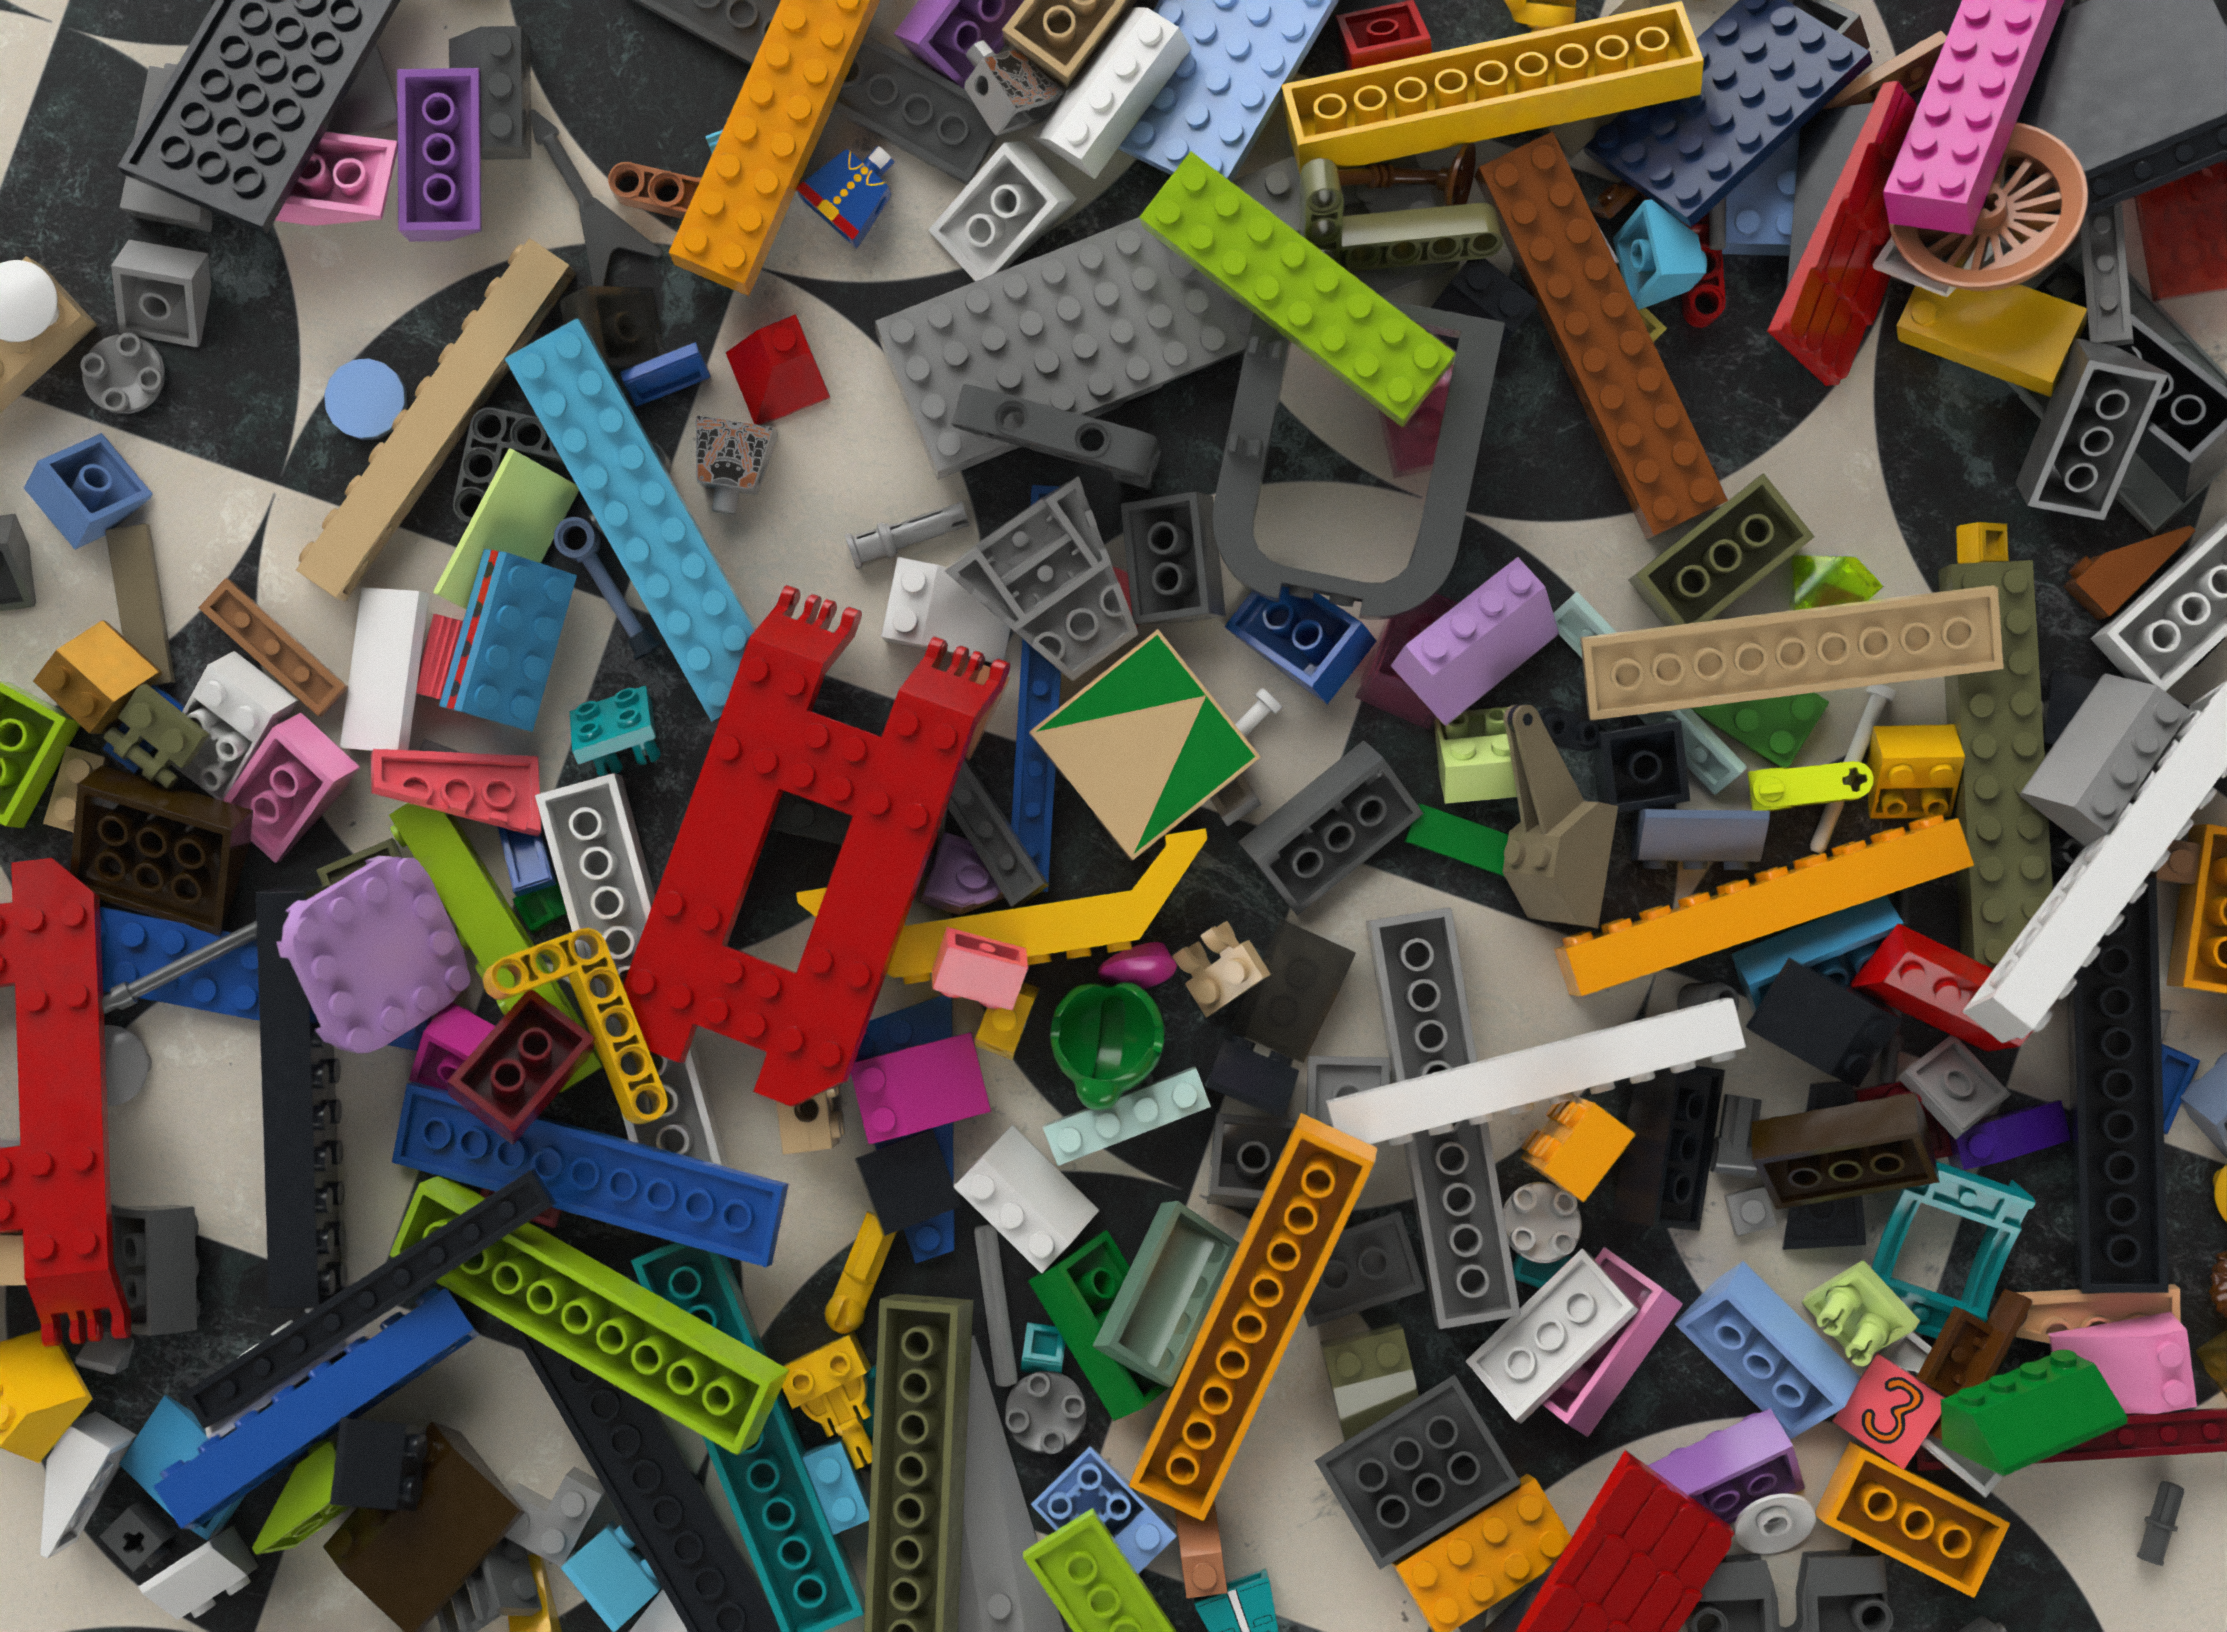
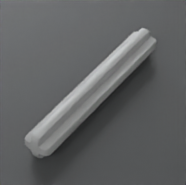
M992 1224L977 1226L974 1234L995 1382L997 1386L1004 1387L1016 1384L1018 1377L997 1229Z

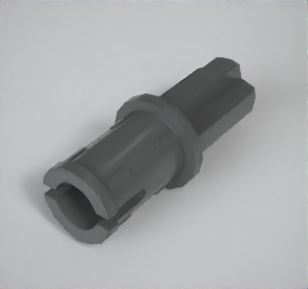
M2168 1481L2160 1483L2150 1517L2145 1516L2144 1519L2148 1524L2140 1550L2137 1553L2138 1558L2163 1566L2172 1531L2177 1532L2178 1527L2175 1526V1521L2185 1492L2184 1488L2180 1485Z

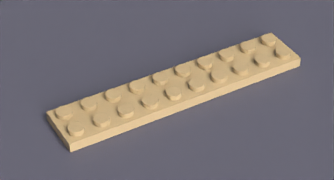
M1994 585L1580 637L1587 710L1590 720L2004 669L1998 587Z

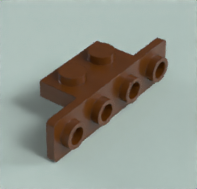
M2005 1289L1986 1323L1964 1309L1954 1306L1916 1379L1946 1397L1958 1393L1963 1388L1973 1387L1988 1381L1994 1376L1999 1365L2007 1357L2008 1348L2018 1329L2026 1321L2027 1312L2032 1305V1300L2024 1295ZM1940 1415L1929 1431V1434L1942 1441Z

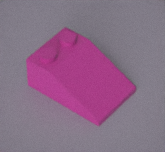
M972 1032L854 1062L851 1070L868 1144L909 1135L991 1112Z

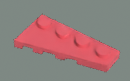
M373 749L371 789L373 794L539 837L541 833V816L535 795L540 794L538 756Z

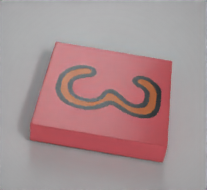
M1877 1352L1859 1379L1845 1408L1837 1412L1832 1422L1900 1468L1905 1469L1941 1415V1399L1946 1397Z

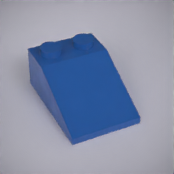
M1282 586L1280 600L1276 602L1251 591L1224 627L1295 683L1328 705L1377 640L1361 621L1337 605L1329 603V600L1320 594L1314 593L1313 599L1295 597L1288 594L1290 588Z

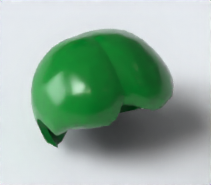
M1121 982L1111 987L1098 983H1087L1074 987L1056 1007L1050 1033L1051 1048L1061 1071L1074 1082L1077 1097L1082 1104L1092 1110L1100 1111L1113 1107L1119 1101L1124 1091L1132 1089L1150 1075L1158 1064L1164 1047L1165 1029L1158 1006L1140 986L1130 982Z

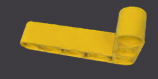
M591 928L579 929L503 957L486 970L483 976L484 989L491 997L499 1000L512 998L568 976L589 1031L595 1037L594 1044L624 1117L629 1122L640 1125L656 1120L663 1115L668 1103L665 1090L601 933ZM576 940H583L588 943L591 948L589 959H583L577 955L574 948ZM538 954H544L551 959L553 970L550 974L543 973L538 969L536 965ZM504 968L513 974L515 980L513 988H505L500 985L497 980L498 969ZM592 978L600 979L605 984L606 995L604 998L596 997L591 992L590 981ZM607 1017H614L620 1022L622 1030L619 1037L612 1036L606 1030L605 1022ZM623 1055H628L635 1060L637 1070L634 1076L628 1075L622 1070L621 1058ZM639 1093L648 1096L652 1102V1109L649 1115L643 1114L637 1108L636 1099Z

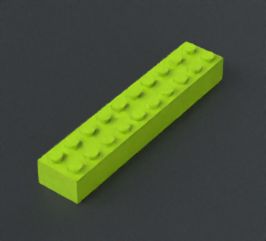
M436 1176L419 1183L389 1255L394 1258L486 1198L457 1181L442 1176ZM529 1222L435 1281L736 1455H739L757 1442L789 1372V1369Z

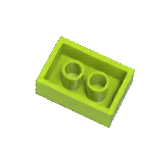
M0 681V824L6 827L24 828L61 762L66 746L71 744L81 725L68 713L13 683Z

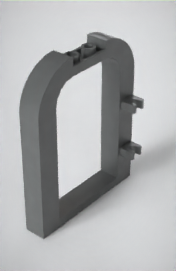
M1386 300L1427 332L1459 338L1414 555L1409 566L1397 577L1382 583H1373L1286 567L1269 560L1257 546L1254 538V520L1291 341L1253 313L1212 514L1216 544L1224 563L1232 575L1250 591L1276 602L1280 600L1282 586L1290 588L1288 594L1295 597L1313 599V594L1317 593L1330 596L1329 603L1345 607H1353L1354 601L1362 602L1359 619L1384 620L1403 616L1428 602L1447 580L1458 552L1505 322Z

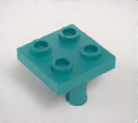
M646 685L636 689H623L616 693L615 696L598 702H584L576 709L569 711L574 757L578 765L593 760L599 777L609 775L607 771L608 766L611 773L617 774L622 770L623 766L617 757V751L631 747L635 760L639 765L647 764L646 752L651 763L661 756L660 749L654 740L656 739L652 698Z

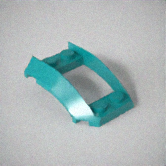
M1936 1161L1940 1183L1903 1188L1886 1223L1871 1267L1920 1320L1914 1331L1936 1339L1954 1306L1964 1309L1986 1323L1988 1308L2008 1255L2022 1230L2021 1223L2028 1210L2033 1209L2036 1203L2035 1199L2013 1180L2010 1181L2009 1185H2005ZM1920 1203L1988 1225L1973 1260L1961 1301L1891 1277L1903 1241Z

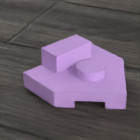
M944 832L921 903L962 915L1004 899L1005 896L969 840Z

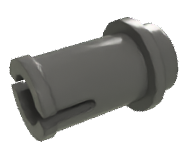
M2067 836L2057 837L2050 843L2051 863L2061 869L2069 868L2085 846L2075 838L2070 839ZM2068 849L2069 854L2062 852V850Z

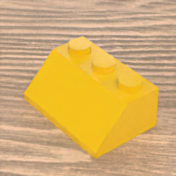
M41 1330L0 1341V1448L40 1463L93 1398L63 1343L59 1346L45 1348L42 1343Z

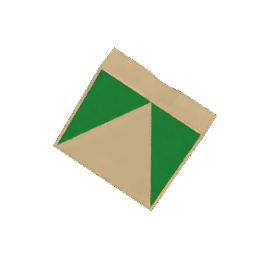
M1159 629L1154 631L1029 731V735L1061 775L1071 783L1130 861L1134 860L1261 758Z

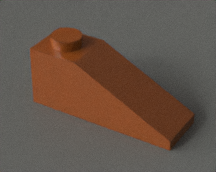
M2189 525L2103 553L2091 559L2088 556H2084L2069 570L2068 573L2072 578L2063 587L2096 620L2110 617L2196 530Z

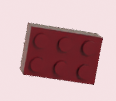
M534 990L527 991L447 1081L448 1095L514 1145L593 1053L595 1037Z

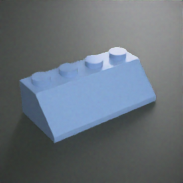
M1744 1261L1717 1278L1675 1322V1325L1762 1411L1769 1408L1772 1409L1790 1439L1845 1408L1861 1378Z

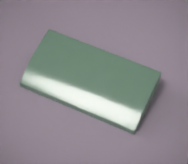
M1179 1201L1161 1203L1092 1347L1129 1369L1166 1387H1172L1237 1250L1239 1242Z

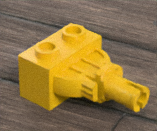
M852 1332L783 1365V1367L789 1369L782 1388L792 1409L800 1406L810 1419L822 1425L827 1437L834 1435L835 1432L839 1437L841 1436L856 1470L864 1467L866 1462L867 1464L872 1463L873 1446L862 1425V1419L865 1420L871 1416L865 1402L868 1392L865 1374L871 1369V1365L855 1332Z

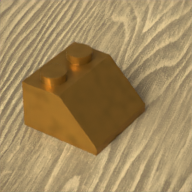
M102 620L56 649L33 682L88 733L106 734L113 726L118 729L123 723L118 716L138 686L147 684L151 687L163 672L112 625Z

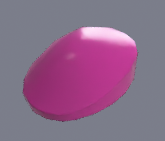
M1149 942L1112 956L1098 968V974L1102 981L1111 985L1130 982L1140 986L1142 989H1149L1172 977L1177 965L1164 943Z

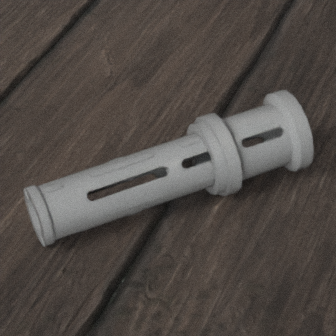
M960 501L946 508L890 526L888 523L884 524L882 522L877 524L876 529L855 536L849 533L845 535L855 567L858 569L862 567L864 562L885 555L888 558L894 557V554L898 553V549L968 527L969 522L963 504Z

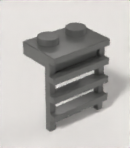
M503 1537L452 1596V1600L450 1598L437 1613L441 1632H478L501 1615L532 1616L540 1611L542 1606L526 1548Z

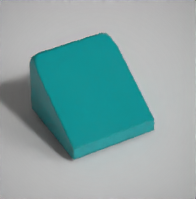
M1027 1322L1021 1362L1022 1372L1053 1371L1061 1373L1065 1341L1056 1326Z

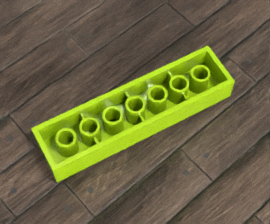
M1192 151L1189 152L1139 217L1142 228L1402 428L1454 363L1456 353Z

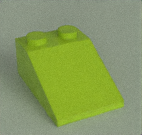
M330 1438L319 1441L308 1449L307 1452L310 1456L297 1464L252 1547L256 1555L295 1548L351 1508L330 1505L338 1440L331 1441Z

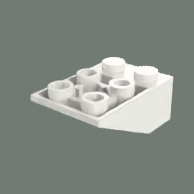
M233 651L207 665L182 711L210 735L189 766L180 768L173 761L171 765L215 799L223 801L271 729L288 719L298 699L237 652Z

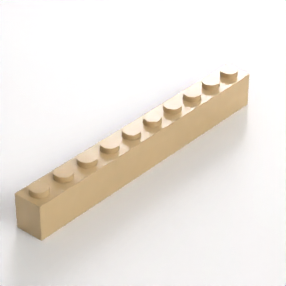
M531 238L524 245L519 244L513 250L508 259L510 266L501 278L496 277L489 284L485 291L486 300L479 310L471 311L465 318L461 327L463 333L456 343H450L444 348L438 359L440 365L432 377L427 376L420 382L415 391L417 398L408 410L403 409L392 423L394 431L385 443L380 442L373 449L368 459L370 465L362 476L357 475L349 483L345 491L347 498L339 509L334 508L325 517L322 523L324 530L316 542L308 543L300 553L298 561L301 563L296 571L333 597L344 602L348 600L470 426L473 415L482 409L510 369L504 358L527 345L576 275L569 264Z

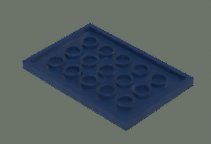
M1739 0L1696 39L1704 60L1701 95L1622 111L1608 125L1600 127L1596 131L1595 137L1584 146L1583 150L1590 158L1692 228L1872 64L1870 51L1787 0Z

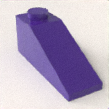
M2062 1100L1983 1117L1957 1139L1948 1132L1953 1156H1948L1950 1166L1967 1170L2006 1161L2071 1140Z

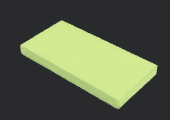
M509 448L433 593L467 610L484 549L508 552L541 563L554 539L557 525L564 520L579 492L577 485Z

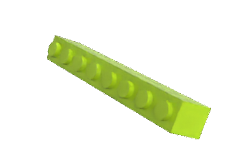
M407 803L389 814L394 823L390 827L394 838L403 848L408 846L415 859L420 862L432 879L447 915L450 914L458 927L455 929L461 946L466 951L471 949L479 961L475 967L482 980L486 970L498 960L535 946L454 815ZM538 954L536 957L538 969L543 973L550 974V969L542 956ZM498 969L497 980L500 985L505 988H513L515 982L513 974L507 969ZM557 981L533 989L587 1031ZM524 993L509 999H497V1004L502 1013L506 1015ZM595 1044L593 1053L559 1091L560 1093L568 1091L604 1068Z

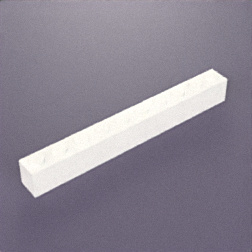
M1722 998L1327 1100L1326 1105L1333 1128L1370 1145L1388 1140L1389 1146H1395L1413 1141L1412 1133L1428 1129L1429 1135L1433 1136L1454 1130L1452 1124L1454 1122L1468 1119L1470 1125H1477L1494 1120L1493 1112L1509 1109L1510 1115L1528 1112L1535 1109L1533 1102L1549 1098L1551 1105L1575 1099L1573 1092L1589 1088L1591 1094H1597L1615 1089L1614 1081L1630 1077L1631 1084L1656 1078L1654 1073L1656 1070L1670 1067L1671 1073H1678L1696 1068L1695 1060L1711 1057L1712 1063L1736 1058L1735 1050L1745 1048L1746 1045L1733 998Z

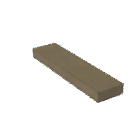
M143 523L105 530L122 635L163 672L154 685L175 683L150 525Z

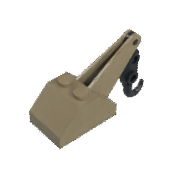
M1511 705L1506 709L1503 721L1510 748L1521 822L1509 831L1507 845L1504 850L1505 859L1502 872L1527 918L1598 928L1618 806L1584 801L1556 747L1587 752L1597 748L1599 732L1607 730L1597 723L1596 720H1590L1589 715L1554 707H1546L1538 712L1531 705ZM1632 716L1621 717L1618 729L1632 727Z

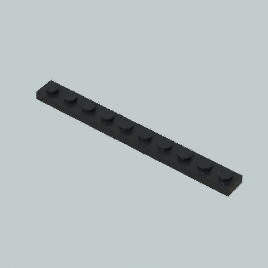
M535 1168L529 1170L182 1393V1396L202 1428L205 1429L557 1203Z

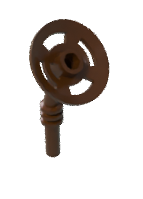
M1473 142L1464 143L1454 157L1450 167L1442 166L1441 169L1393 167L1390 163L1368 164L1365 168L1337 169L1340 185H1366L1369 189L1390 188L1393 184L1435 185L1437 190L1444 191V206L1467 204L1475 172L1476 147Z

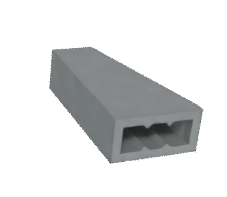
M165 63L164 68L149 66L135 136L175 70L176 64ZM126 176L120 208L132 217L211 232L213 225L212 211Z

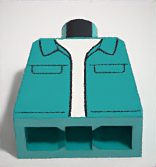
M1266 1568L1227 1582V1593L1194 1598L1196 1610L1209 1632H1279L1270 1580Z

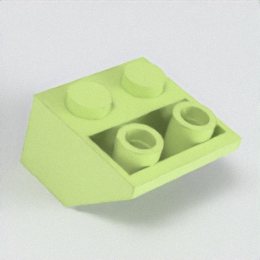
M1508 707L1464 711L1447 726L1434 714L1439 777L1445 804L1517 797L1510 748L1503 721L1504 713Z

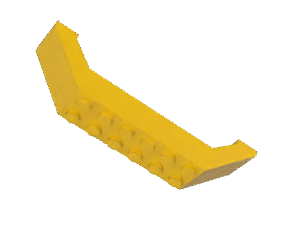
M1206 828L1164 835L1165 848L1131 891L904 926L887 974L892 978L903 977L904 985L931 980L930 972H932V967L947 927L1026 948L1028 965L1051 962L1050 953L1066 951L1067 959L1091 956V947L1107 945L1108 953L1132 949L1131 941L1141 938L1207 840ZM827 888L796 892L797 902L816 917Z

